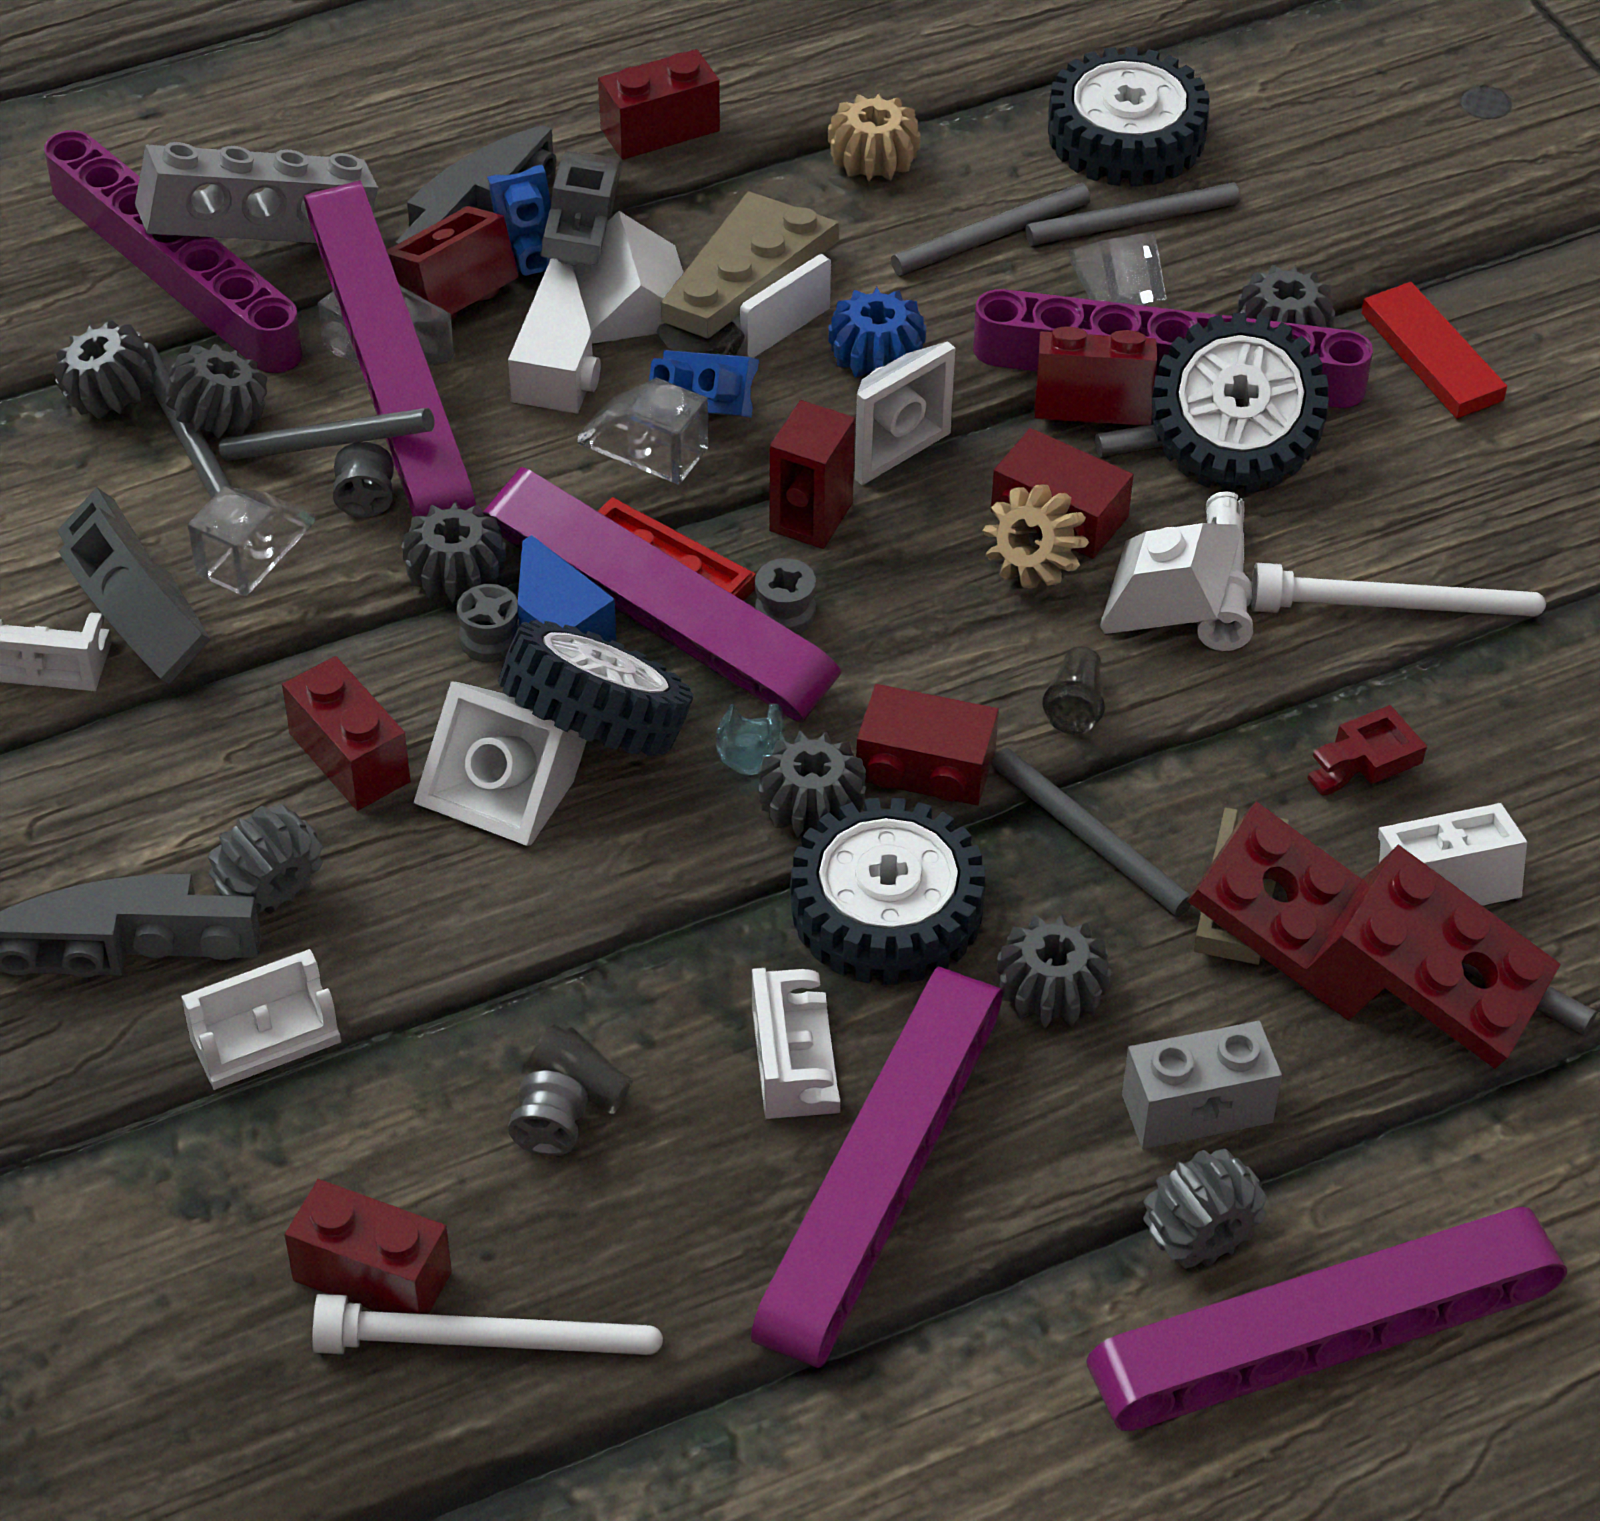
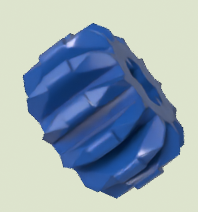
M876 286L872 294L866 295L854 290L851 300L837 301V307L833 313L832 322L829 325L828 342L831 344V351L834 352L837 366L843 368L850 367L854 378H857L866 373L871 374L875 369L886 366L907 353L922 349L923 343L926 342V325L924 324V317L918 311L917 301L903 300L900 290L890 294H883Z

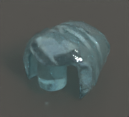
M730 704L726 714L718 723L716 732V747L721 762L743 775L758 774L763 757L772 755V750L777 740L784 741L782 707L779 704H770L767 718L748 719L739 713L735 704Z

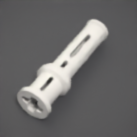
M1232 492L1216 493L1206 503L1207 523L1235 524L1241 532L1218 619L1198 622V636L1203 644L1211 649L1220 651H1231L1241 648L1251 640L1253 635L1252 618L1247 613V606L1253 598L1252 582L1244 573L1243 564L1245 506L1242 499L1237 501L1238 495Z

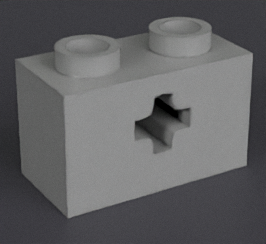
M1259 1020L1128 1046L1122 1096L1141 1148L1147 1149L1273 1123L1282 1074Z

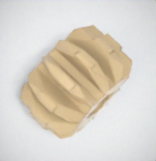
M880 93L872 99H866L857 94L854 103H840L836 115L831 116V124L828 127V142L831 146L834 165L845 167L848 177L858 174L866 175L869 182L874 176H883L888 180H892L895 171L908 172L911 162L917 158V150L920 149L921 133L918 132L915 110L903 107L900 98H894L889 101L883 100Z
M1034 485L1030 493L1023 487L1012 489L1010 491V504L996 502L991 507L1000 523L999 525H986L982 530L988 537H997V545L991 547L985 556L989 560L1005 558L1000 576L1007 580L1014 579L1019 575L1022 587L1036 588L1041 580L1048 586L1059 584L1062 577L1061 569L1075 571L1080 566L1078 559L1071 552V549L1085 548L1089 541L1084 536H1074L1073 528L1081 525L1086 517L1081 512L1066 514L1072 497L1066 493H1058L1052 497L1048 485ZM1039 526L1042 530L1043 538L1042 540H1035V543L1039 546H1032L1029 540V533H1036V530L1032 527Z

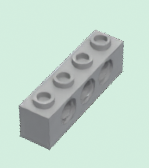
M171 142L165 146L145 145L135 206L147 234L316 243L307 216L304 195L360 180L373 212L378 186L365 160L358 159L350 154L336 153L330 157L308 156L298 151L287 149L279 150L276 153L250 152L238 146H225L221 150L194 148L186 143ZM211 184L204 190L195 191L202 185ZM259 188H265L259 193L251 194L253 191Z

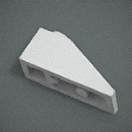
M550 259L508 359L511 402L578 414L586 392H594L598 385L601 368L600 358L593 357L591 329L572 265L564 264L557 259Z

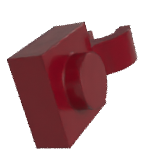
M1391 705L1340 724L1335 742L1325 744L1314 751L1313 757L1322 768L1308 773L1307 779L1321 795H1329L1340 790L1358 772H1361L1373 784L1423 764L1427 745Z

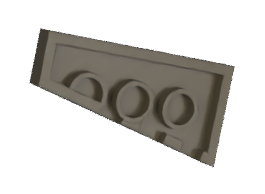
M748 191L661 301V321L705 338L711 337L740 315V307L745 301L839 242V221L818 215L809 208L795 207Z

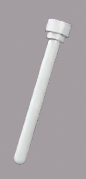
M1255 563L1252 575L1253 598L1251 600L1252 611L1278 613L1280 607H1291L1292 602L1519 616H1538L1546 607L1545 598L1537 592L1294 577L1293 571L1282 570L1281 564Z
M318 1294L316 1298L312 1338L314 1353L344 1354L345 1347H359L360 1340L645 1355L656 1353L663 1343L661 1332L656 1327L649 1325L362 1311L361 1304L348 1303V1296Z

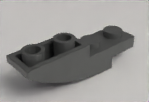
M541 125L512 134L486 145L446 168L424 185L407 202L409 228L396 241V245L467 206L494 213L488 176L517 174L533 166L543 165L548 183L557 165V157L553 153L552 128Z
M571 150L565 151L553 186L551 208L543 236L541 257L557 259L567 265L589 264L598 266L607 223L611 218L618 188L622 159Z
M96 487L57 530L64 542V545L58 552L83 590L119 635L161 680L170 684L186 666L190 665L198 657L200 651L211 639L171 574L152 562L114 498Z
M152 874L85 883L46 893L0 911V972L11 975L47 973L72 974L78 977H93L96 975L122 976L126 955H144L151 958L195 956L210 957L218 960L258 958L261 942L254 896L195 895L191 874Z

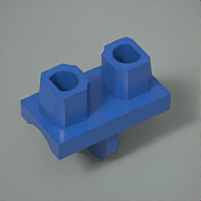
M543 165L533 166L517 174L488 176L493 211L496 214L504 215L517 271H521L523 275L546 271L551 258L541 257V251L551 208V200L546 171Z
M664 350L663 359L654 358L651 362L648 390L650 393L658 395L656 408L751 418L753 410L751 385L753 377L758 370L759 359L745 356Z

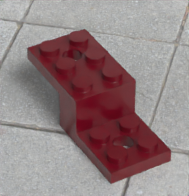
M1257 801L1244 814L1187 900V902L1348 1021L1386 988L1494 1069L1510 1056L1561 965L1399 844L1361 879ZM1263 879H1272L1278 882L1284 888L1288 902H1279L1269 896L1264 888ZM1462 963L1475 967L1482 974L1485 980V989L1472 985L1465 978Z

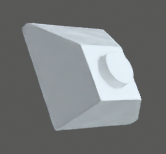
M948 341L907 353L888 365L875 369L870 375L862 379L857 392L854 478L861 485L873 480L951 433L955 347Z
M1201 523L1180 527H1165L1160 530L1146 531L1126 540L1100 624L1104 634L1218 619L1241 535L1238 526L1235 524Z
M451 682L414 803L523 845H532L573 784L587 740L579 738L578 732L573 730L565 732L555 727V722L552 720H541L532 714L533 709L522 708L514 702L515 698L509 697L504 693L460 682Z

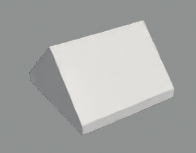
M618 211L607 223L598 266L589 264L572 265L591 329L592 344L683 330L661 321V301L684 273L675 245Z

